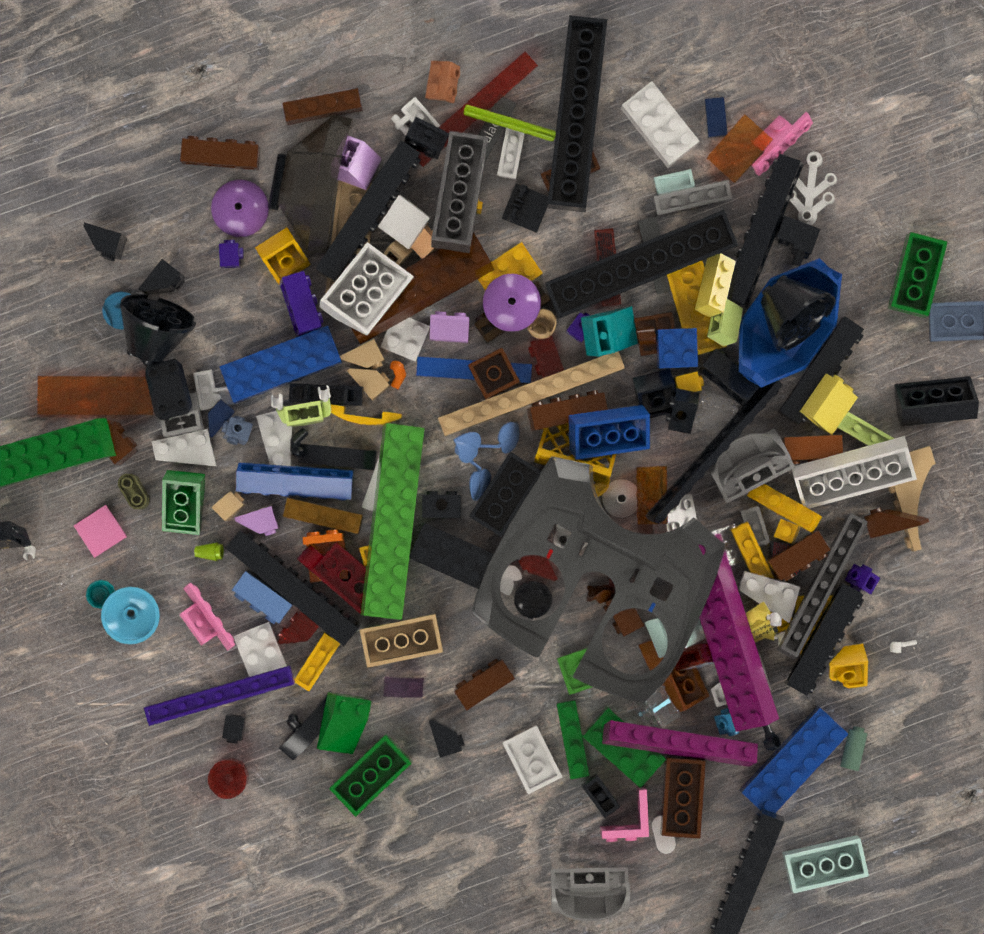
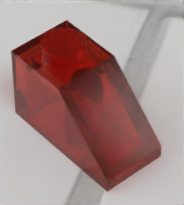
M527 555L520 557L521 559L518 560L523 571L527 569L528 573L553 581L557 580L547 558L539 555Z

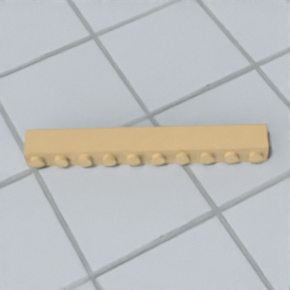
M619 351L607 354L439 417L438 420L446 437L526 407L532 403L624 370L625 367Z

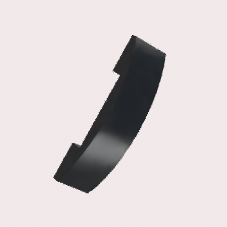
M290 383L289 402L309 403L320 401L318 387H320V390H326L327 386ZM328 385L331 405L363 406V386Z
M301 444L304 453L299 457L298 463L375 470L377 451Z
M327 694L293 734L291 733L279 746V749L292 760L296 759L320 734Z

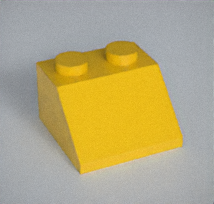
M288 227L255 247L278 284L282 277L298 273L311 265Z

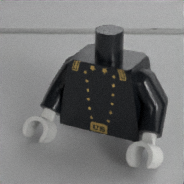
M12 521L0 522V549L25 547L23 558L27 560L28 554H30L34 559L36 548L31 546L27 530Z

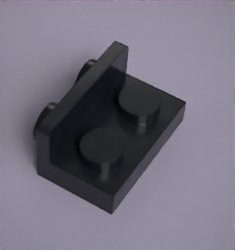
M415 117L405 136L404 142L415 150L423 152L425 156L438 160L449 138V133Z

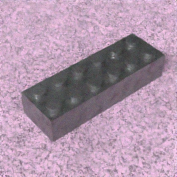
M453 131L449 132L431 247L470 253L488 137Z

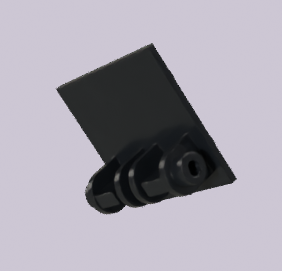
M515 184L502 219L537 233L548 207V196L531 190L526 185Z

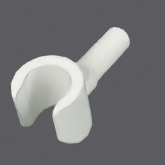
M917 641L892 642L890 644V652L901 653V647L916 645Z

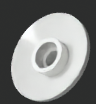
M619 479L609 483L607 491L602 495V502L606 511L615 517H628L640 505V492L628 480ZM619 495L625 496L624 502L618 500Z

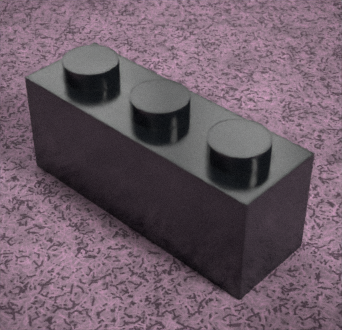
M715 349L698 369L699 372L741 406H744L760 387L745 378L739 372V364L732 362L725 352Z

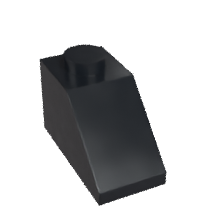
M434 718L429 719L440 758L462 751V746L465 745L462 734L458 735L456 730Z

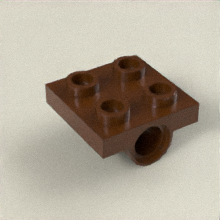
M672 312L634 318L640 357L657 354L656 330L675 329Z

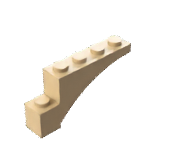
M930 446L909 452L917 480L888 487L889 492L894 495L895 501H893V505L896 511L913 515L918 514V504L923 483L932 465L936 464ZM918 526L905 529L906 537L904 541L907 549L910 548L911 551L921 550Z

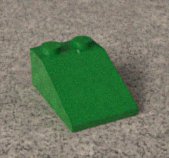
M174 470L166 471L162 479V531L200 535L205 494V474Z
M328 692L317 749L353 754L368 721L372 701L363 697Z

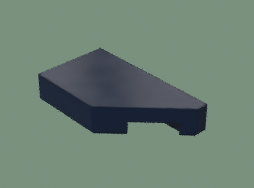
M221 398L208 412L209 434L211 438L220 430L224 421H227L235 413V410Z

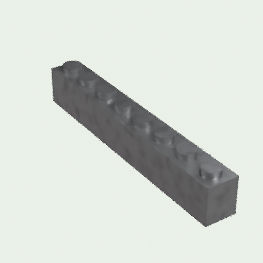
M853 513L846 516L830 546V551L827 552L828 556L824 558L777 651L792 659L798 657L868 523L866 520Z

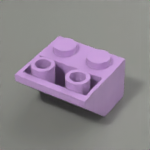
M346 135L331 164V177L367 190L382 158L364 141Z
M436 311L435 315H431L430 341L468 343L470 318L466 317V313H454V316H447V312Z

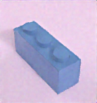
M248 571L244 572L232 589L235 592L234 596L242 602L246 600L251 603L250 608L257 613L260 611L265 613V618L273 624L275 622L281 623L293 606L285 597Z

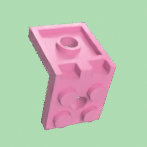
M637 786L638 824L600 826L602 839H606V842L618 841L617 838H625V841H636L637 837H649L647 789L645 786L641 788Z

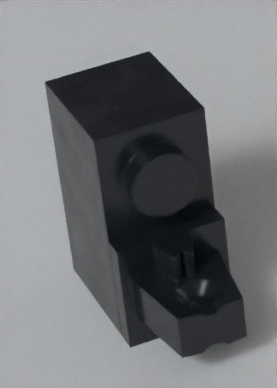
M784 216L775 240L784 247L792 246L791 254L795 255L792 265L799 267L803 258L808 259L812 254L820 229Z

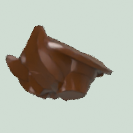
M605 584L603 586H587L586 600L588 602L595 600L598 604L604 603L612 597L614 589Z

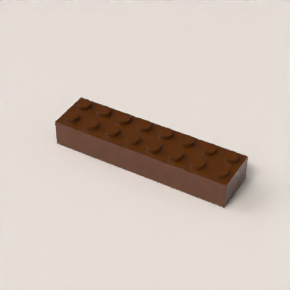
M473 232L470 253L440 249L407 267L405 270L413 275L414 278L367 336L353 328L351 329L361 345L494 270L493 265L475 233Z

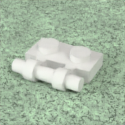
M416 97L401 109L405 115L402 119L397 114L391 118L397 130H401L405 136L409 130L406 124L409 121L413 123L415 117L440 128L438 122Z

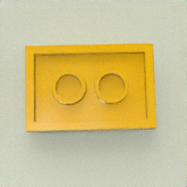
M521 242L492 261L494 270L477 280L486 291L488 285L494 279L505 274H518L533 281L543 273Z

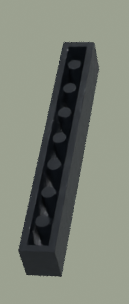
M402 140L399 142L317 265L316 270L333 282L339 278L348 264L356 257L358 249H362L368 242L366 238L370 232L374 233L379 225L377 221L380 216L384 217L390 208L388 204L391 200L395 201L400 194L398 190L402 184L406 185L411 177L409 173L412 168L416 169L421 162L420 152Z
M779 154L778 159L775 158L773 161L772 174L765 181V192L758 199L759 207L757 212H753L750 221L752 223L751 227L744 234V245L737 252L736 258L738 260L734 266L727 299L744 307L749 305L804 166L800 160Z
M240 530L225 548L342 646H345L359 629L357 626L358 622L353 617L349 616L347 618L342 614L344 610L336 603L334 605L330 604L327 601L329 598L323 592L317 593L313 590L314 585L307 579L301 580L298 577L299 573L290 566L288 569L283 565L285 561L277 554L275 556L271 555L268 552L270 549L264 543L258 544L254 541L255 536L248 530L245 532Z
M762 808L760 813L755 814L753 824L755 825L753 830H749L745 840L747 845L739 853L738 859H740V862L732 870L731 876L733 879L725 887L724 894L726 896L724 901L720 900L717 911L719 913L717 918L713 917L710 934H739L783 827V816Z

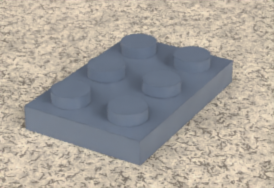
M984 301L932 303L929 313L930 342L984 340Z

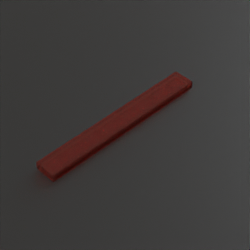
M525 51L438 128L448 133L450 131L463 133L478 120L464 115L463 112L466 105L488 111L535 70L538 65ZM447 140V142H446V144H445L443 150L447 147L448 140ZM417 150L421 154L420 165L424 167L433 158H429L423 152Z

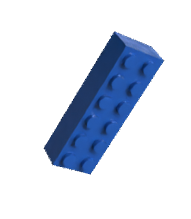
M325 326L222 365L220 369L232 401L236 404L342 364L329 327Z
M817 706L739 791L759 810L762 808L776 813L848 736V733Z

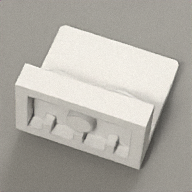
M692 494L685 495L680 500L679 505L669 512L663 522L660 524L652 522L654 534L666 533L677 529L693 517L697 519ZM658 500L648 502L649 510L658 502Z

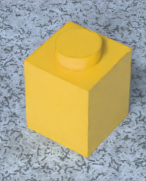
M698 372L674 377L675 386L678 389L698 392L702 390L701 386H704L702 375H698Z
M780 519L773 537L794 544L801 527Z

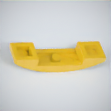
M331 405L332 414L348 422L360 425H383L402 419V414L382 412V419L345 414V406Z

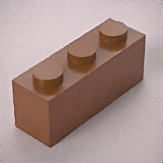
M842 435L782 438L793 464H800V460L811 462L843 453Z

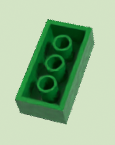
M913 232L906 235L887 309L922 318L929 316L947 241Z
M607 706L585 730L582 737L641 788L666 758L658 752L602 744L604 724L610 720L624 722Z
M385 734L330 786L329 790L356 817L412 764V760Z

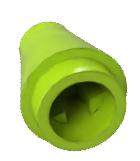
M218 542L195 546L194 554L195 557L203 559L222 560L224 557V546Z

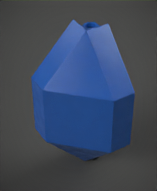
M819 258L769 279L742 317L740 323L739 372L745 378L763 387L807 368L837 326L842 274L829 268ZM786 275L788 278L831 293L836 300L835 306L829 317L824 316L819 322L821 326L796 347L787 351L784 348L781 351H777L773 346L761 306V300L764 296L762 291L769 285L772 287L781 276Z

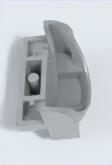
M772 429L766 433H751L736 438L730 444L729 449L723 452L717 459V462L709 468V471L726 503H729L790 471L795 466L780 436L775 429Z
M628 867L550 870L551 913H561L569 918L580 921H598L610 918L621 911H629L630 883Z

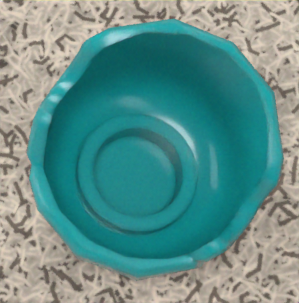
M102 579L93 581L86 590L88 603L94 608L102 609L106 599L115 591L114 586L109 581Z

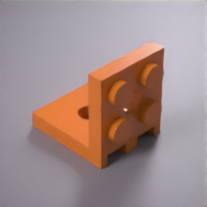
M339 529L327 530L326 535H320V531L308 532L307 537H303V545L307 547L310 544L323 556L335 542L346 550L344 533H339ZM309 570L310 583L320 582L321 580ZM348 570L341 571L340 579H348Z

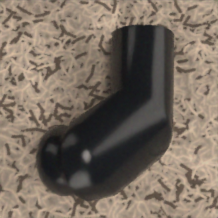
M301 428L290 440V452L293 456L301 457L304 453L301 441L308 435L304 428Z
M290 714L287 720V725L293 732L301 725L296 714Z

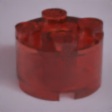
M224 758L218 761L208 774L210 789L223 799H231L238 796L246 788L249 781L247 767L243 762L235 758ZM227 774H230V777H233L230 783L227 779H224V777Z

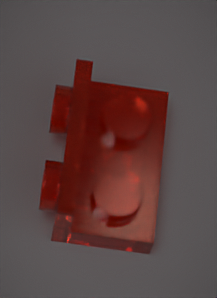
M552 335L549 338L530 342L531 346L528 347L531 358L535 357L537 364L534 367L538 376L542 375V378L564 371Z

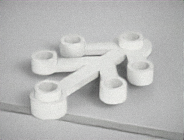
M815 151L810 152L806 158L809 165L807 187L800 178H798L796 187L806 198L805 206L798 200L795 191H793L794 197L790 199V202L799 211V221L809 225L816 222L818 212L835 201V197L831 192H826L823 195V199L813 206L814 199L830 185L832 186L837 182L835 174L828 173L825 176V180L815 187L817 167L823 162L820 153ZM812 156H817L816 162H811ZM833 176L834 181L828 182V177ZM827 195L832 196L831 201L825 200ZM805 213H810L811 217L805 219L804 215Z

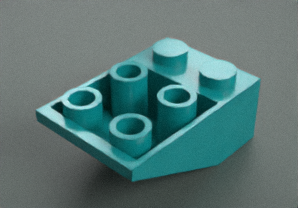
M632 306L581 317L586 354L588 356L599 357L638 344Z

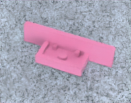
M807 112L793 125L779 115L753 141L754 146L763 152L752 164L758 176L766 172L770 165L773 164L774 159H778L779 154L783 155L804 132L810 129L813 122Z
M192 583L186 585L183 589L194 604L179 614L201 646L217 635L226 650H230L235 646L233 636L225 631L222 621L219 617H215L211 611L210 604L201 597L198 587L193 586Z

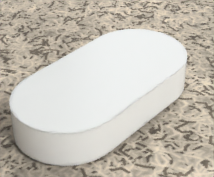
M658 815L651 822L656 847L661 853L668 854L675 849V838L661 836V815Z

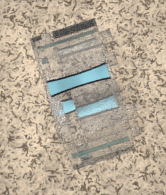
M664 685L646 703L630 700L645 726L664 728L681 717L679 709L676 710L664 689Z

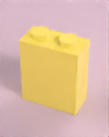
M825 374L800 412L819 429L833 435L858 397L853 393V388L845 383L843 384L844 380L837 375L832 377Z

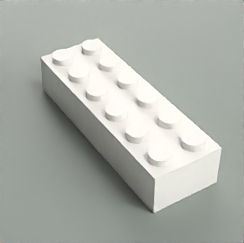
M905 436L796 465L792 469L801 503L808 509L917 480Z

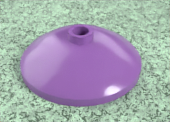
M233 180L217 190L212 200L211 212L216 225L223 232L234 237H246L259 231L265 224L269 213L268 200L262 189L256 184L247 180ZM238 203L242 204V208L240 210L235 209V206Z
M505 274L497 277L488 285L483 296V309L487 319L495 327L504 331L514 332L527 328L534 322L540 310L541 300L536 286L528 278L518 274ZM510 298L515 299L516 302L514 305H510L508 303V300Z

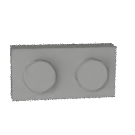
M759 506L740 511L743 523L749 522L759 546L770 543Z

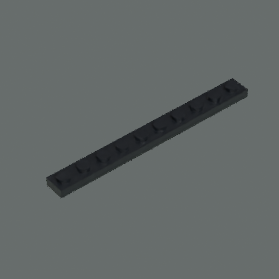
M779 380L760 387L753 394L749 401L735 414L645 515L649 521L660 524L667 518L669 512L679 505L680 500L692 490L694 484L704 477L705 472L717 462L719 456L729 449L730 444L742 434L744 428L752 423L754 417L766 407L769 400L778 394L779 389L783 386Z

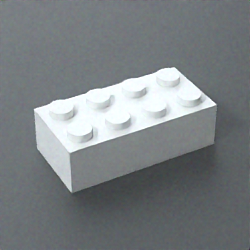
M652 81L621 106L623 113L667 168L700 142Z

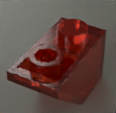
M296 612L290 619L292 624L289 628L286 629L284 627L277 635L280 638L277 642L279 644L306 642L320 626L303 612L300 614Z

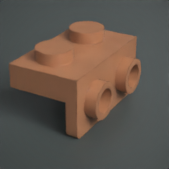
M431 61L425 98L454 103L460 77V66L450 61Z

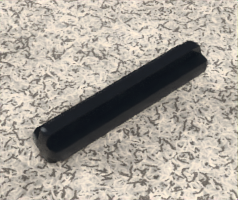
M285 154L277 155L268 208L271 210L279 209L288 156Z

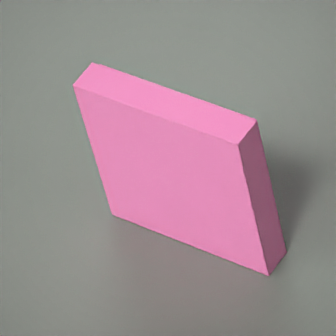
M107 505L74 525L94 558L127 538V535Z

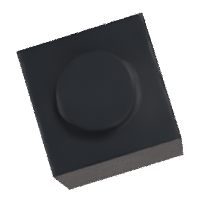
M227 714L225 716L222 738L227 739L226 742L234 744L242 741L247 717Z

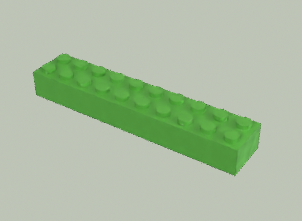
M390 423L383 424L361 615L402 620L425 428Z

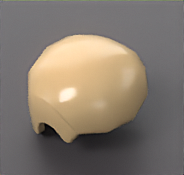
M540 309L534 322L527 327L528 332L538 339L549 338L556 329L557 319L555 314L548 309Z

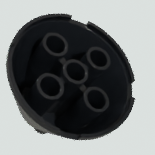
M786 275L781 276L772 287L770 285L762 291L764 296L761 300V306L774 348L777 351H781L782 348L787 351L809 338L821 326L819 322L824 316L829 317L835 306V297L831 293L793 280Z
M127 295L122 298L120 303L127 354L142 359V363L152 365L153 362H163L193 331L196 326V322L193 321L194 316L182 306L163 298H158L157 301L147 299L148 295Z

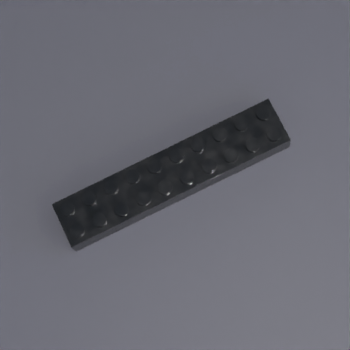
M569 15L548 209L586 213L608 19Z
M721 210L545 282V285L560 319L737 247L738 243L725 210Z

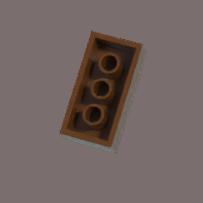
M665 757L660 834L661 836L700 839L706 761L702 759Z

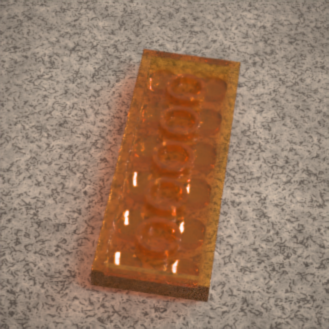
M38 376V415H153V405L146 377Z

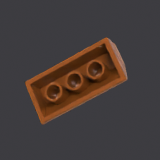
M651 638L638 645L651 671L659 665L664 657L659 658ZM688 647L684 649L673 671L659 689L663 701L669 698L671 702L666 706L670 715L685 711L709 697L697 668L681 670L695 666Z

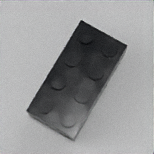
M510 451L469 517L502 537L523 501L540 477L541 470Z
M424 523L409 558L479 589L494 553Z

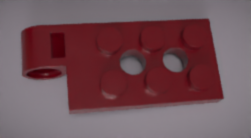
M337 542L332 545L324 556L309 544L297 560L361 614L363 592L356 593L354 586L359 582L364 584L366 567ZM343 570L350 572V578L347 581L340 579V573Z

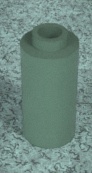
M853 726V729L848 730L840 764L841 767L859 771L868 733L864 732L865 728Z

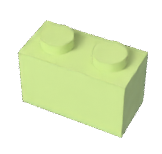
M727 299L724 313L711 317L707 337L722 346L737 342L743 308Z

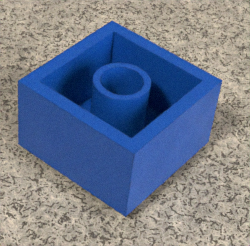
M697 328L656 330L658 368L698 367Z

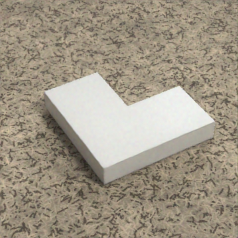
M212 369L193 373L200 411L212 409L220 398L228 405H234L227 386L216 388Z

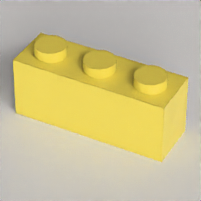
M721 253L707 259L696 302V311L708 317L724 313L735 260Z

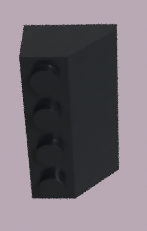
M971 376L894 384L897 415L901 427L977 419L979 400Z

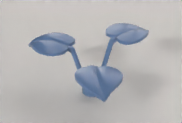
M507 422L501 427L498 434L499 444L497 445L481 444V437L476 432H468L453 439L456 444L455 453L459 456V459L463 463L470 462L477 469V471L472 473L469 481V489L473 501H477L482 497L491 482L489 470H481V467L473 461L478 454V448L501 447L503 453H509L516 447L519 440L520 430L517 422Z

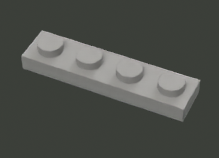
M725 179L654 195L653 199L656 214L662 215L732 199L729 180Z

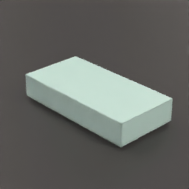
M691 169L653 178L657 195L695 186Z

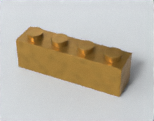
M287 498L283 517L356 534L360 533L363 515L291 498Z

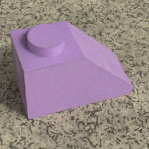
M273 506L235 517V521L259 534L264 533L265 536L275 534V529L280 528Z

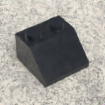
M84 222L83 227L95 249L101 253L100 256L115 262V259L121 260L127 238L121 233Z
M161 259L138 289L146 295L174 292L175 289L179 290L183 286L185 276Z
M670 369L632 378L638 405L645 407L650 414V418L666 415L667 410L671 411L672 407H669L671 395L675 396L676 387Z

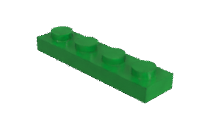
M571 700L556 703L570 779L589 776L576 702Z

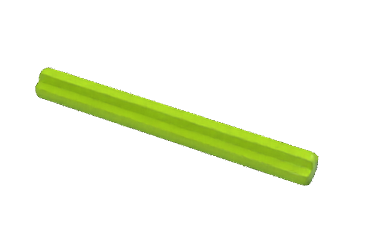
M466 105L463 113L465 116L548 141H554L556 131L471 105Z

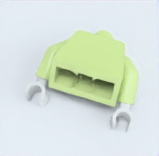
M326 385V390H320V387H318L320 401L286 407L283 405L282 394H279V398H274L272 395L271 406L276 408L281 421L287 424V426L297 427L323 422V418L331 414L330 389L328 385Z

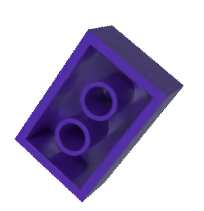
M302 271L282 277L279 285L296 337L320 329L323 318L321 312L316 310L318 303L315 294H311L310 291L312 284L309 275H305V272Z

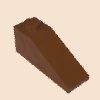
M881 507L870 510L871 514L864 516V519L868 522L867 529L870 539L921 526L929 522V519L892 509L882 510Z

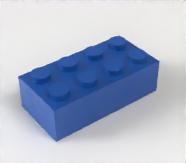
M643 405L569 415V450L576 460L650 449V414Z

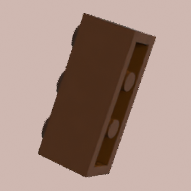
M815 530L813 533L771 557L767 562L778 580L782 581L784 579L786 582L795 576L794 573L799 569L804 571L811 567L810 563L816 559L821 561L826 558L830 548L820 532Z
M496 658L487 664L489 666L484 671L479 669L472 674V679L467 682L464 679L455 685L457 689L454 692L466 711L515 679L503 659L498 660Z

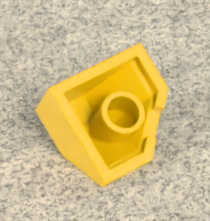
M864 644L844 646L829 663V678L831 680L840 681L848 689L868 685V658Z

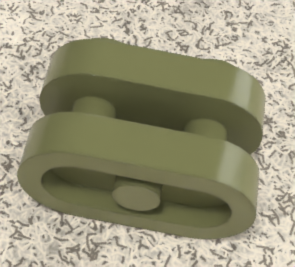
M123 474L120 476L118 487L129 506L140 510L148 507L150 496L140 479L134 474Z

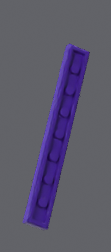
M289 665L144 707L148 725L151 726L295 684V680Z

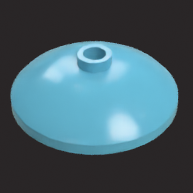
M124 587L114 591L104 602L101 611L102 624L107 634L114 640L124 644H137L148 639L155 632L160 619L159 607L154 597L138 587ZM133 610L135 614L129 616L127 612Z

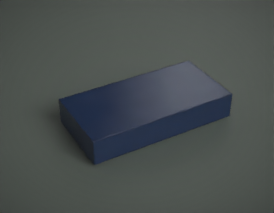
M724 97L705 99L708 138L727 136Z

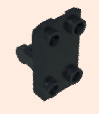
M176 359L148 365L145 377L155 416L160 420H167L172 417L188 414L192 408V401L182 364Z

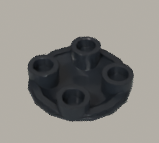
M536 580L527 581L516 590L514 604L518 612L529 619L539 618L550 609L552 594L549 588L542 582Z

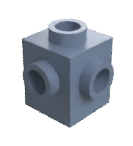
M240 416L230 417L228 422L224 421L221 429V432H224L223 438L227 439L226 442L233 445H238V443L245 445L248 442L253 424L246 422Z

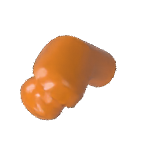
M394 360L390 363V369L393 370L395 378L390 386L399 390L406 377V371L400 361Z

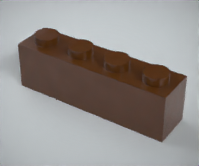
M358 88L282 103L287 125L363 111Z
M187 136V139L182 138L180 156L182 164L259 170L260 146L255 141L237 143V140L225 139V142H221L217 138L207 137L206 140H199L197 136Z
M598 390L586 392L587 396L580 397L579 394L568 396V400L563 401L561 397L551 399L549 404L544 405L542 401L532 403V407L527 409L531 431L569 424V415L608 410L604 392L598 393Z

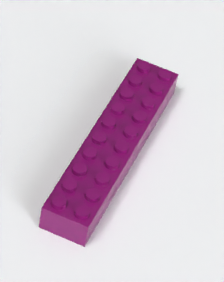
M720 533L716 534L715 536L722 541ZM699 545V548L702 554L704 555L706 553V548L703 545ZM725 551L711 592L700 615V621L735 731L737 732L767 726L777 721L779 716Z

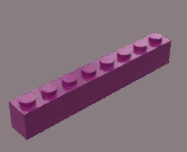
M612 720L604 724L602 744L746 767L757 763L758 744Z

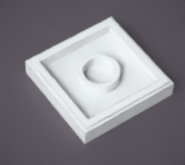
M398 195L378 227L404 247L410 249L431 217L403 196Z

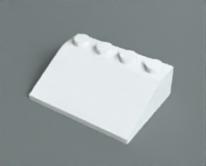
M367 242L320 300L319 307L336 320L367 336L414 276Z

